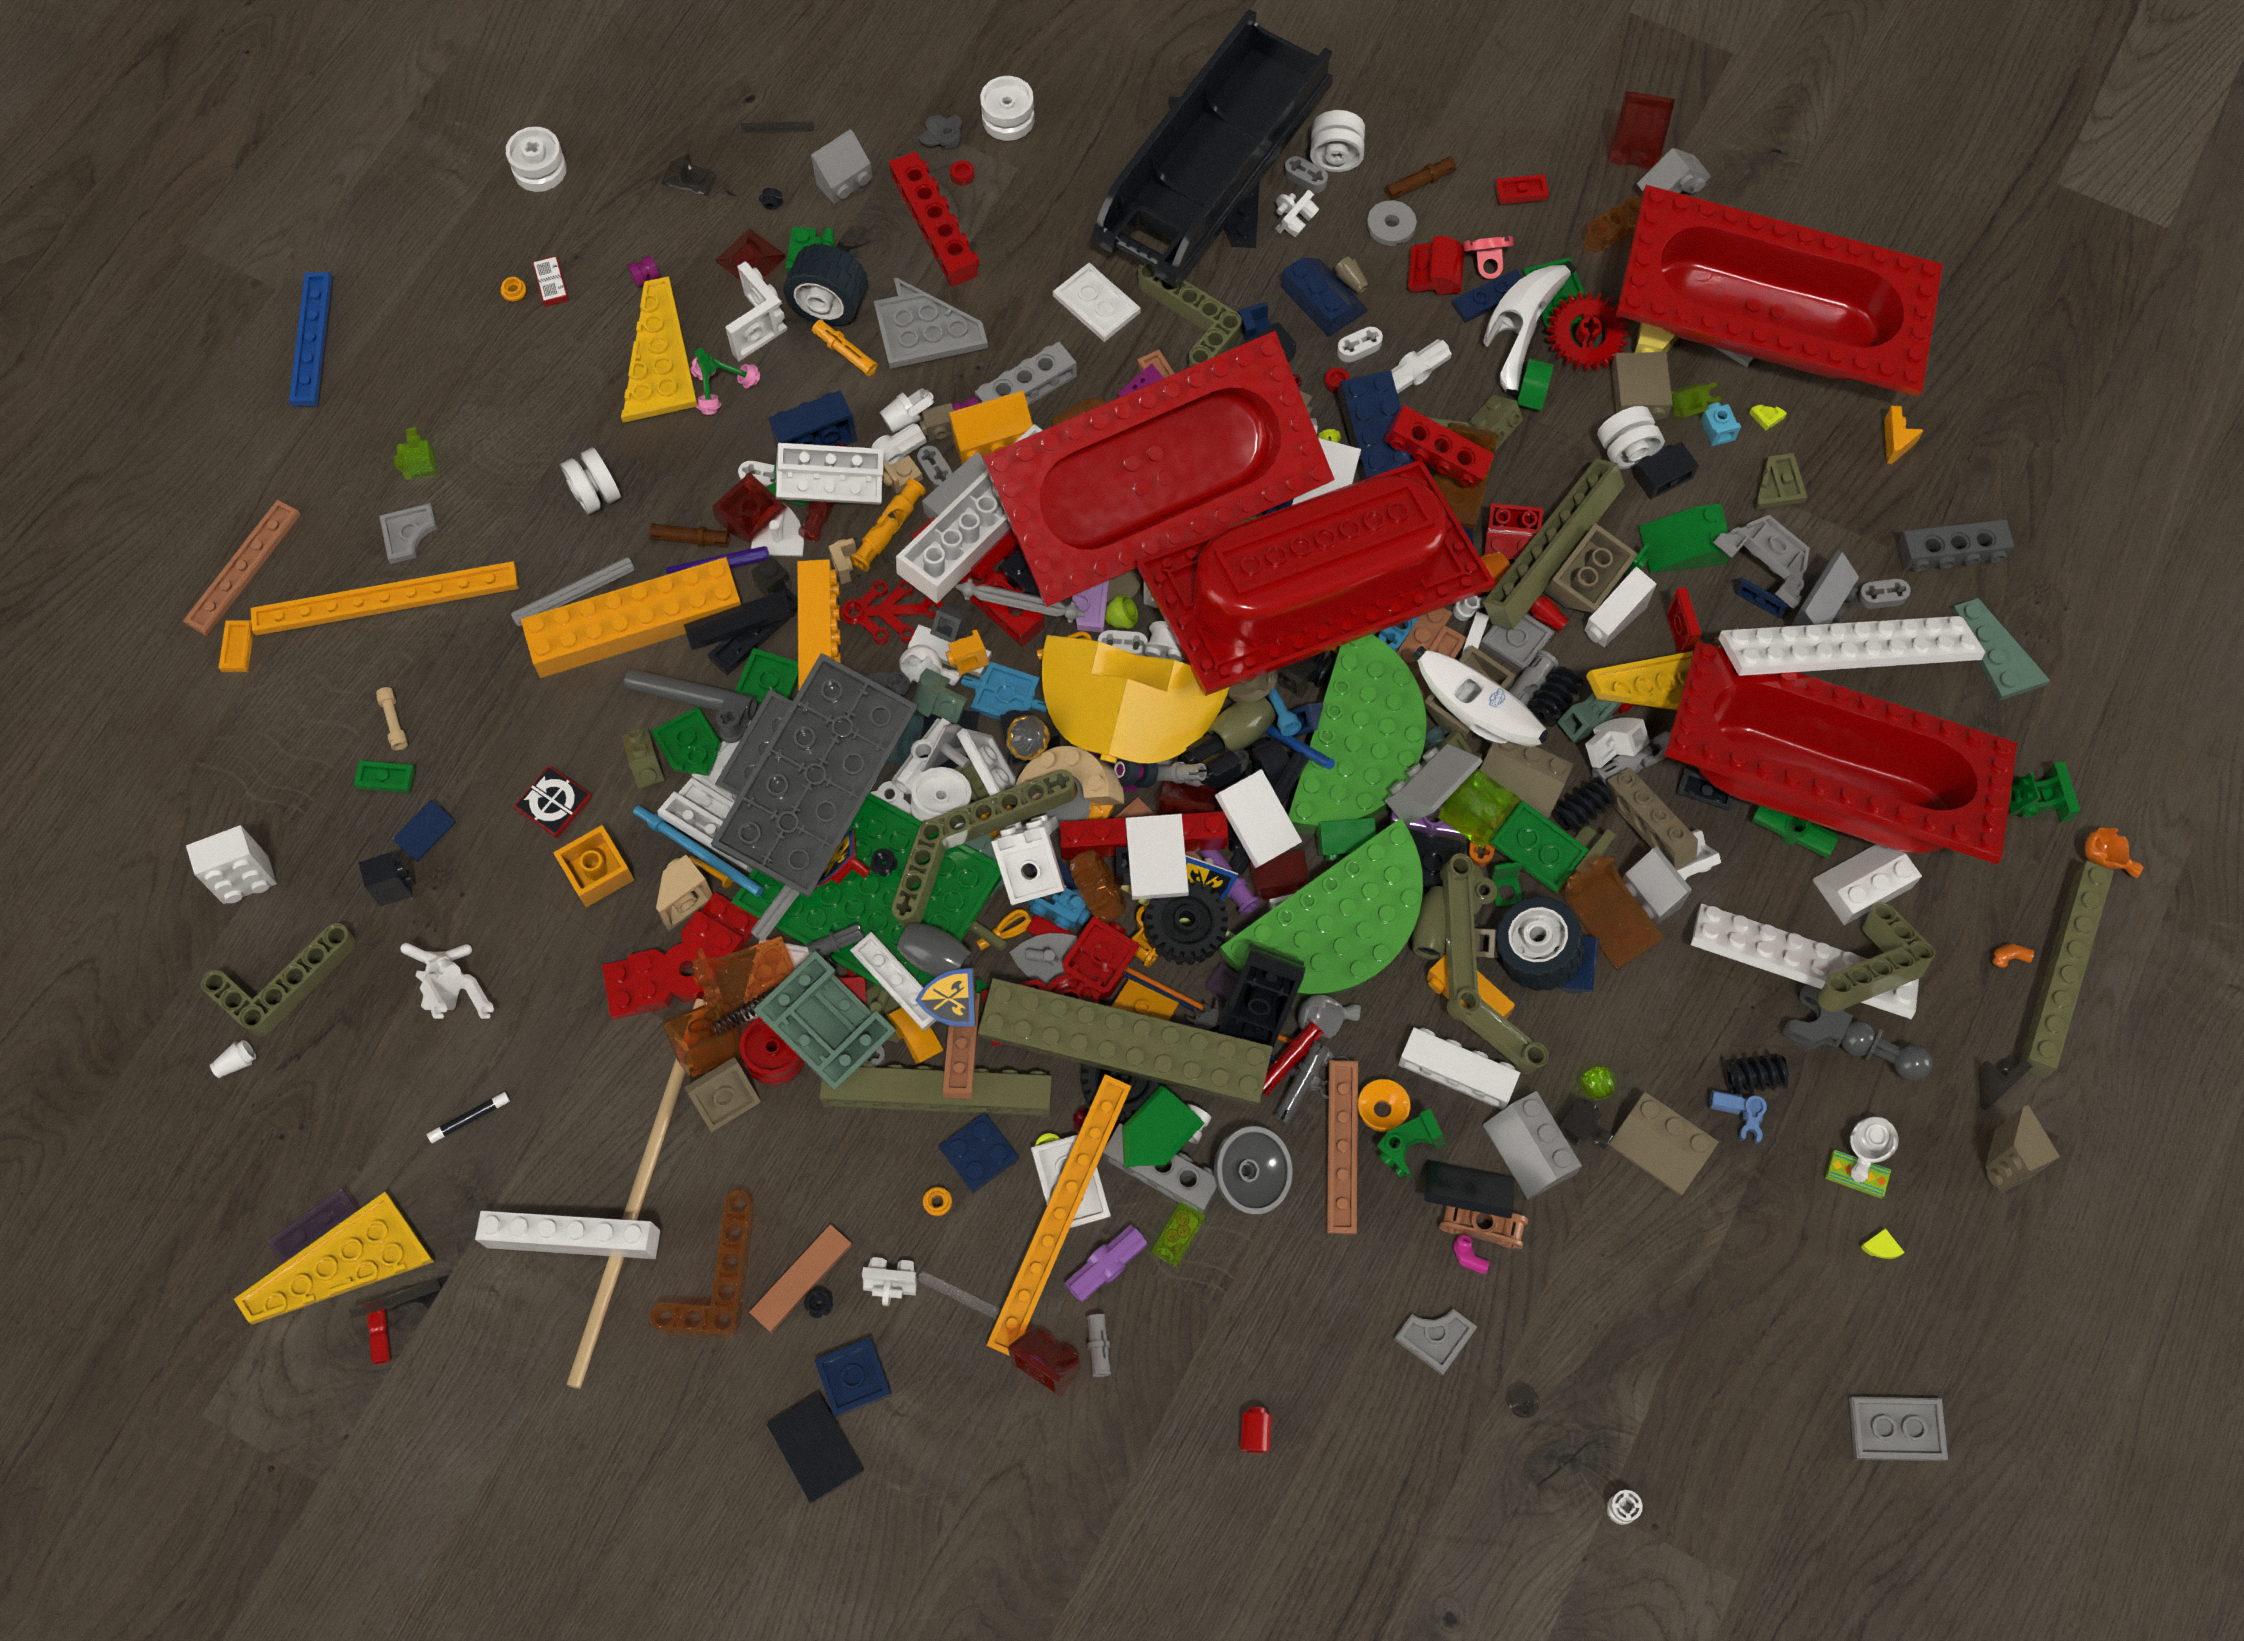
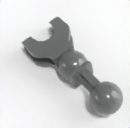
M1808 984L1802 987L1800 1000L1802 1004L1815 1012L1817 1020L1810 1023L1796 1019L1790 1020L1782 1030L1786 1039L1806 1049H1817L1824 1045L1838 1048L1841 1043L1844 1050L1851 1055H1867L1866 1061H1869L1872 1054L1894 1063L1898 1074L1909 1081H1919L1929 1075L1933 1061L1930 1053L1924 1047L1910 1044L1900 1048L1880 1039L1883 1032L1882 1029H1879L1878 1033H1876L1874 1027L1866 1021H1851L1853 1015L1848 1014L1844 1010L1830 1012L1823 1009L1817 1000L1822 989Z

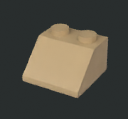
M687 855L671 861L662 874L656 909L668 931L705 906L712 896L706 879Z

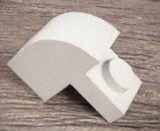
M1617 718L1601 723L1593 728L1595 736L1585 745L1592 767L1602 768L1617 754L1635 756L1650 743L1643 719Z

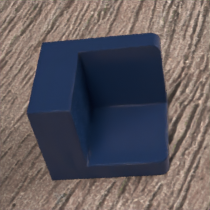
M1267 302L1238 310V314L1241 317V333L1244 340L1258 335L1271 325L1268 319Z

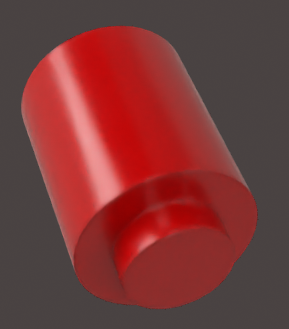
M1249 1407L1248 1412L1242 1413L1240 1451L1254 1454L1271 1452L1272 1415L1266 1413V1408Z

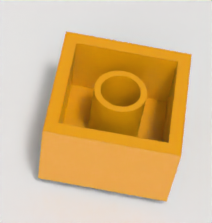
M603 825L553 852L586 908L634 881L629 868Z

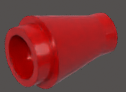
M1543 595L1539 597L1529 610L1533 614L1532 617L1556 629L1558 632L1569 621L1551 598H1546Z

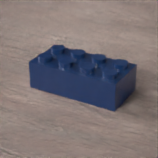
M1392 371L1342 380L1337 392L1351 446L1361 449L1357 463L1360 480L1362 481L1415 462L1412 455L1402 450H1396L1390 443L1384 441L1394 415L1401 409Z

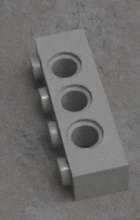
M1057 342L1052 346H1046L1034 357L1023 360L1020 365L1012 370L1003 372L992 382L981 385L975 391V396L978 402L982 403L1002 397L1001 394L1009 395L1023 390L1027 405L1029 406L1077 377L1076 361L1063 345Z
M1120 1123L1103 1151V1160L1199 1215L1204 1216L1218 1191L1214 1171L1207 1167L1201 1169L1192 1164L1193 1160L1183 1153H1178L1168 1162L1171 1169L1166 1173L1158 1172L1153 1165L1124 1168L1123 1124ZM1185 1176H1191L1196 1180V1184L1192 1187H1185L1181 1184L1180 1180Z

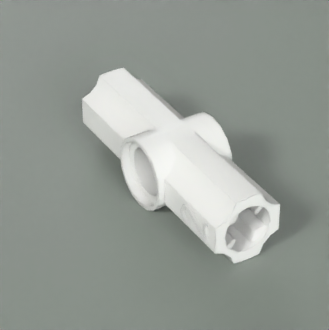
M1437 339L1418 353L1415 351L1408 353L1401 359L1398 366L1391 370L1397 394L1412 384L1419 385L1423 383L1434 369L1451 359L1452 353L1444 340Z
M913 423L891 437L884 435L878 438L873 443L872 448L884 449L883 461L886 460L889 465H892L927 442L920 427Z
M937 718L924 737L912 745L910 756L892 778V784L899 791L911 794L913 781L922 773L920 770L927 757H920L925 754L929 755L944 725L951 724L949 721Z

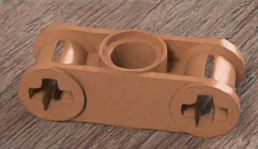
M1447 1206L1444 1220L1439 1224V1229L1455 1235H1467L1479 1240L1496 1243L1511 1249H1522L1523 1242H1521L1524 1226L1528 1225V1218L1513 1213L1512 1218L1509 1219ZM1454 1212L1457 1213L1455 1221H1453ZM1485 1218L1491 1223V1227L1489 1229H1481L1477 1226L1476 1220ZM1512 1227H1514L1513 1236L1511 1235Z

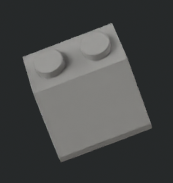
M851 129L811 154L816 185L833 204L847 198L850 193L861 186H865L873 179L871 163Z
M1657 846L1626 872L1620 883L1624 894L1629 899H1633L1639 906L1642 917L1647 921L1650 920L1654 926L1679 911L1692 891Z

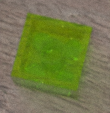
M1476 768L1448 797L1438 818L1483 849L1511 816L1521 798Z

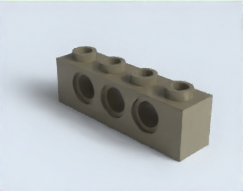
M1630 767L1607 780V787L1614 801L1613 807L1652 849L1657 846L1676 870L1697 859L1698 839Z

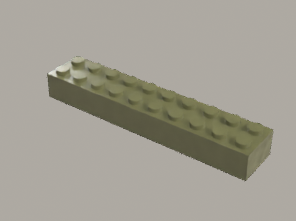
M994 978L992 979L978 1031L980 1038L1255 1107H1259L1273 1049L1272 1046Z

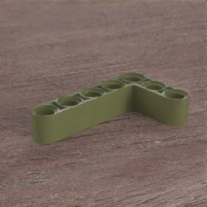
M1144 262L1139 265L1138 286L1142 292L1206 331L1189 352V367L1198 364L1197 361L1203 362L1231 350L1241 335V317L1237 312L1186 280L1176 288L1155 277V268Z
M1882 902L1875 903L1863 924V931L1884 953L1829 975L1818 995V1003L1827 1011L1838 1012L1924 976L1932 962L1935 950L1892 906Z
M340 923L329 925L253 999L220 970H211L205 973L201 979V988L251 1035L263 1037L270 1033L355 949L356 940L344 925ZM344 936L340 943L335 944V940L338 937ZM324 956L321 962L314 964L316 958ZM303 976L299 983L293 984L297 977ZM223 982L219 989L214 990L216 984ZM282 996L279 1003L272 1005L275 998ZM242 999L237 1007L232 1008L237 1000ZM261 1016L257 1024L251 1025L256 1017Z

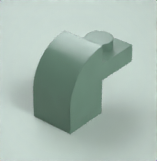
M926 668L920 675L912 696V702L918 705L917 710L927 717L934 714L957 724L960 721L968 698L947 689L951 679Z
M1593 692L1585 701L1572 705L1558 720V724L1570 739L1576 742L1594 733L1593 728L1599 724L1612 720L1614 718L1612 714L1623 703L1597 699Z

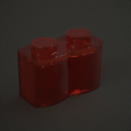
M1304 851L1280 854L1257 868L1254 867L1250 860L1249 868L1255 897L1269 900L1277 898L1282 893L1294 894L1310 883Z

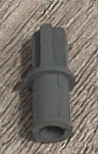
M854 924L836 933L833 931L829 932V936L813 943H808L807 948L809 953L816 951L822 957L834 951L841 952V948L862 940L864 934L859 924Z

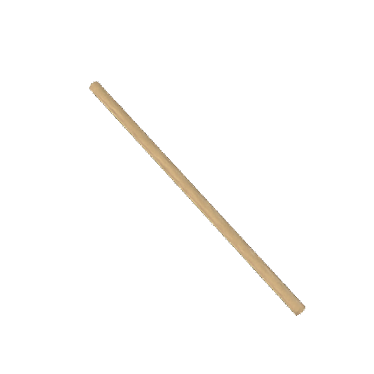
M695 1000L622 1220L637 1221L709 1006V1002L706 1000ZM609 1256L566 1384L569 1387L581 1389L625 1257Z

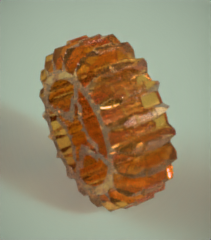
M1091 849L1076 855L1074 859L1070 860L1071 876L1078 888V892L1096 918L1107 923L1116 920L1126 912V902L1124 901L1125 898L1121 892L1122 890L1117 886V880L1099 853Z

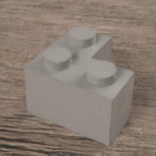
M1672 148L1637 184L1642 191L1647 184L1677 193L1685 191L1694 194L1705 186L1706 181L1711 175L1695 155Z

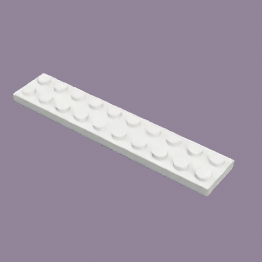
M1960 616L1722 630L1718 638L1739 676L1982 660L1985 654V650L1964 618Z

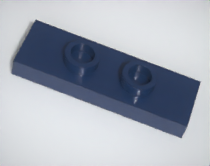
M1515 269L1453 299L1452 306L1464 323L1495 309L1505 293L1523 277Z

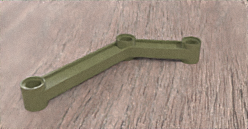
M1459 853L1451 857L1440 869L1445 906L1449 990L1447 1011L1451 1017L1464 1022L1512 1061L1519 1072L1528 1075L1547 1063L1549 1053L1544 1045L1532 1041L1484 1002L1478 993L1471 875L1474 865L1470 857ZM1453 866H1455L1456 868H1458V870L1460 871V873H1457V872L1454 870V867H1453ZM1460 999L1465 1001L1468 1009L1461 1004ZM1528 1054L1533 1057L1534 1063L1529 1060Z

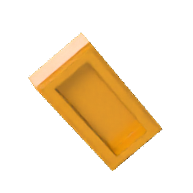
M225 620L219 661L221 672H248L254 634L251 620Z

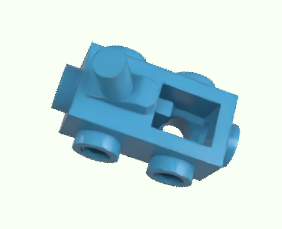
M1066 888L1064 891L1047 895L1052 899L1050 903L1043 900L1046 896L1027 901L1028 905L1031 906L1029 909L1032 913L1039 917H1044L1046 914L1054 918V924L1065 930H1068L1069 927L1076 930L1079 924L1084 926L1091 915V911L1088 910L1090 908L1089 899H1087L1083 892L1077 889L1070 890Z

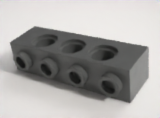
M2007 519L1908 530L1902 533L1897 542L1904 571L1914 570L1915 572H1922L1928 568L1936 567L1948 569L1954 565L1962 564L1974 566L1980 562L1989 561L2000 563L2008 558L2015 547Z

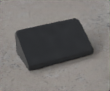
M1684 767L1676 794L1730 811L1734 799L1733 796L1715 788L1700 771Z

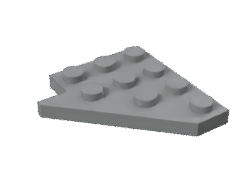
M894 278L897 296L873 301L890 369L988 348L983 323L980 320L899 278Z

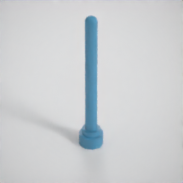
M1274 686L1267 695L1279 716L1277 726L1283 736L1295 735L1302 727L1301 722L1296 714L1287 710Z

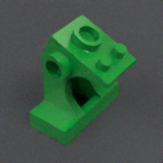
M2065 761L2056 762L2045 773L2047 780L2035 782L2034 773L2031 772L2024 777H2019L2012 781L2009 802L2011 814H2019L2023 818H2030L2039 813L2057 811L2060 823L2071 822L2080 812Z
M1431 1109L1425 1110L1420 1113L1419 1117L1389 1130L1377 1145L1381 1152L1378 1157L1389 1168L1395 1165L1397 1167L1395 1172L1400 1178L1406 1175L1409 1179H1412L1405 1161L1406 1153L1411 1146L1423 1142L1434 1146L1437 1150L1446 1145ZM1400 1144L1398 1148H1393L1394 1145Z

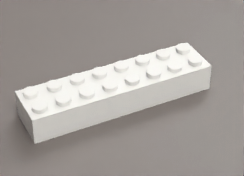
M1034 424L1017 441L1043 430ZM987 470L896 556L897 574L935 603H938L971 571V567L1011 528Z

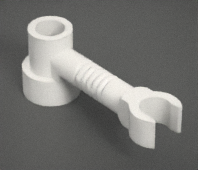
M1473 596L1455 603L1453 606L1454 616L1461 621L1469 620L1476 610L1485 607L1483 601L1487 596L1479 598Z

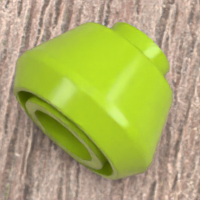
M1123 594L1116 595L1106 606V622L1114 628H1133L1138 620V611L1133 600Z

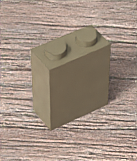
M1667 352L1615 353L1611 371L1616 414L1634 406L1648 407L1654 420L1668 418L1672 407Z

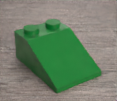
M1721 504L1696 506L1638 527L1642 547L1646 543L1650 544L1646 555L1649 558L1647 562L1649 574L1725 565L1730 557L1713 543L1720 534L1729 533Z

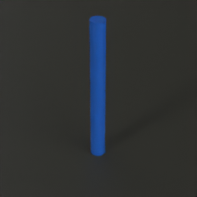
M1273 725L1265 732L1272 738H1277L1279 742L1304 754L1307 758L1327 769H1332L1335 765V761L1293 736H1283L1280 729Z

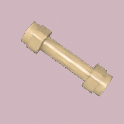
M390 687L380 688L376 692L378 704L384 709L390 733L387 736L393 750H402L408 746L405 732L400 728L395 711V695Z

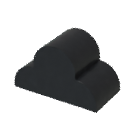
M1249 942L1218 1033L1274 1048L1302 983L1306 969L1304 961Z

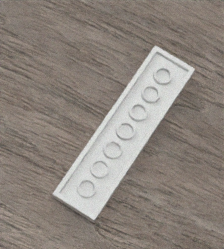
M1702 903L1697 913L1691 941L1692 946L1820 989L1823 988L1829 975L1868 960L1852 952H1846L1825 943H1819L1798 934H1792L1771 925L1762 924L1747 919L1744 916L1735 915ZM1919 979L1861 1003L1912 1019L1916 1012Z

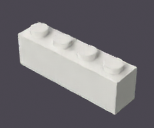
M1413 1028L1398 1066L1501 1110L1506 1108L1521 1073L1516 1071L1515 1067L1509 1063L1492 1061L1483 1052L1466 1050L1462 1048L1460 1043L1451 1039L1446 1041L1435 1036L1434 1032L1425 1028Z

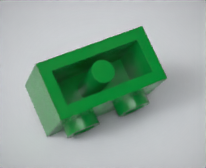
M1375 818L1319 822V826L1316 829L1318 856L1326 855V861L1343 859L1342 854L1352 853L1376 836Z

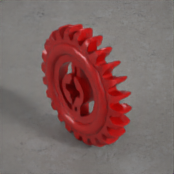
M1579 291L1576 295V301L1570 294L1567 297V304L1564 300H1560L1559 308L1554 307L1552 310L1554 316L1548 318V322L1551 325L1546 328V331L1553 335H1550L1547 341L1555 343L1551 350L1559 351L1557 359L1566 358L1564 363L1566 366L1571 362L1574 363V370L1582 366L1583 371L1587 372L1589 366H1591L1597 372L1599 364L1606 369L1609 366V362L1613 363L1615 353H1624V350L1621 348L1628 345V341L1623 339L1627 338L1630 332L1622 330L1628 326L1629 322H1620L1623 317L1616 316L1615 312L1618 304L1611 308L1609 307L1611 297L1601 302L1602 293H1599L1594 300L1592 299L1591 291L1587 293L1585 299L1581 291ZM1583 316L1575 331V338L1582 344L1581 348L1570 337L1569 329L1573 320ZM1603 326L1605 331L1604 342L1592 349V344L1601 333Z

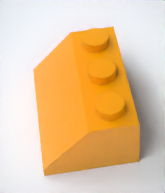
M1023 390L949 412L952 439L962 464L976 452L984 456L1015 443L1033 426Z

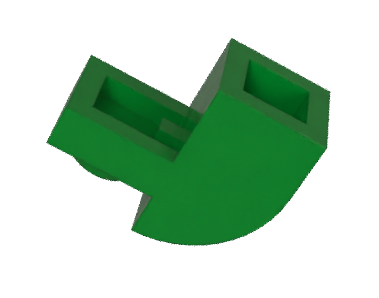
M1529 358L1517 402L1518 405L1542 410L1554 364L1544 360Z

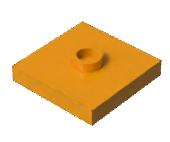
M1128 979L1112 1007L1170 1021L1178 1008L1179 1002Z

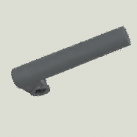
M632 668L625 675L624 685L626 689L718 711L715 719L720 727V737L726 743H735L741 740L750 720L756 712L757 697Z

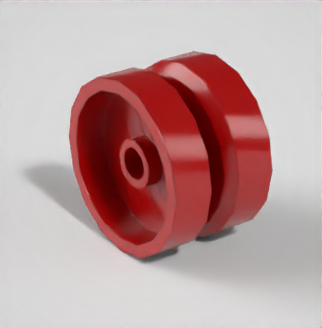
M760 1017L751 1022L742 1033L739 1046L745 1068L751 1077L759 1083L769 1086L787 1084L795 1079L803 1069L805 1062Z

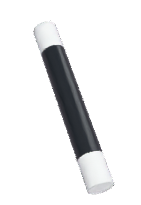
M503 1092L427 1133V1137L433 1144L510 1102V1099L506 1092Z

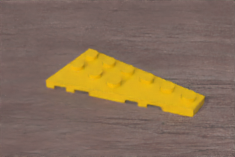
M669 276L644 281L640 304V318L637 321L636 341L633 344L628 373L629 382L625 391L624 410H622L621 414L623 423L689 409L697 405Z
M1693 651L1594 669L1586 677L1597 699L1677 710Z
M383 1192L234 1298V1301L247 1321L253 1325L433 1263L434 1261L390 1196Z

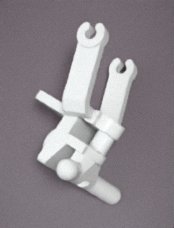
M409 943L401 945L400 949L403 954L427 964L426 970H417L416 977L422 981L420 990L423 993L421 1007L424 1010H431L433 1018L443 1019L444 1015L441 1012L455 1009L460 989L467 991L480 1018H490L488 1012L494 1011L493 1004L487 1000L477 980L470 974H462L458 965L453 962V960L471 954L472 947L465 944L445 952L424 951Z

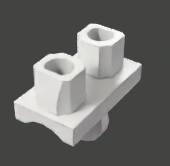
M1310 190L1303 195L1297 204L1294 202L1296 196L1293 193L1289 196L1281 194L1276 199L1278 205L1276 212L1279 215L1287 213L1275 228L1280 234L1285 229L1296 237L1306 225L1296 215L1300 213L1307 221H1310L1318 212L1319 208L1310 200L1314 195Z
M872 1257L868 1268L863 1267V1290L872 1291V1296L882 1297L883 1306H889L891 1298L902 1299V1294L916 1296L917 1281L913 1261L901 1260L898 1262L897 1270H888L887 1260Z

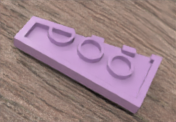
M1109 580L1072 596V601H1075L1078 608L1085 612L1084 617H1077L1075 619L1077 630L1104 632Z

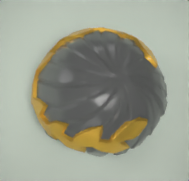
M1024 715L1016 717L1010 723L1007 730L1006 745L1015 758L1023 761L1033 760L1045 752L1050 741V733L1045 723L1037 716Z

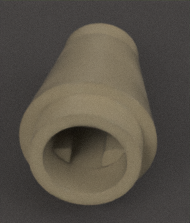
M1348 256L1335 266L1336 277L1358 295L1369 287V283L1355 259L1352 260Z

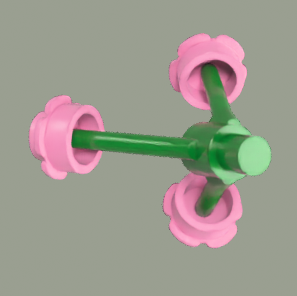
M698 348L695 351L696 358L692 361L691 373L694 377H698L699 380L703 381L705 395L698 397V404L696 405V408L701 410L702 414H715L721 406L718 396L710 394L709 379L710 376L715 374L716 368L719 367L737 374L738 382L743 384V387L746 389L750 388V386H755L760 379V372L757 366L753 364H744L738 369L712 358L703 348Z

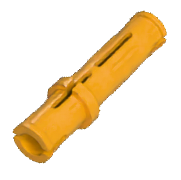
M822 319L814 324L812 327L813 333L827 343V347L838 351L867 376H871L878 367L877 362L870 359L860 349L845 339L841 331H835Z

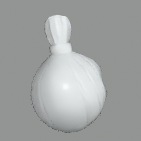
M926 645L910 647L905 650L899 659V667L909 678L910 683L912 680L918 683L920 675L926 668L951 679L949 684L952 686L956 685L962 676H959L957 670H948L943 667L936 651Z
M1883 1117L1863 1119L1855 1125L1851 1133V1148L1858 1157L1857 1164L1851 1170V1177L1857 1183L1864 1182L1868 1178V1168H1870L1871 1163L1881 1162L1890 1158L1898 1148V1133L1887 1119Z

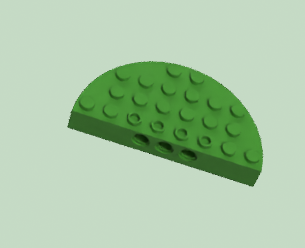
M1373 634L1340 646L1323 701L1318 729L1314 731L1310 747L1332 758L1335 761V765L1332 769H1327L1311 759L1308 760L1301 773L1288 815L1297 833L1316 834L1319 822L1377 818L1390 808L1384 801L1392 793L1390 788L1399 780H1405L1408 777L1406 772L1418 763L1421 758L1426 739L1427 724L1426 710L1419 685L1401 657Z
M1400 818L1220 946L1218 949L1220 955L1237 972L1249 942L1304 961L1306 969L1296 997L1309 998L1312 995L1319 994L1326 996L1349 991L1373 978L1391 963L1407 943L1417 922L1422 903L1423 876L1420 857L1415 842L1402 819Z

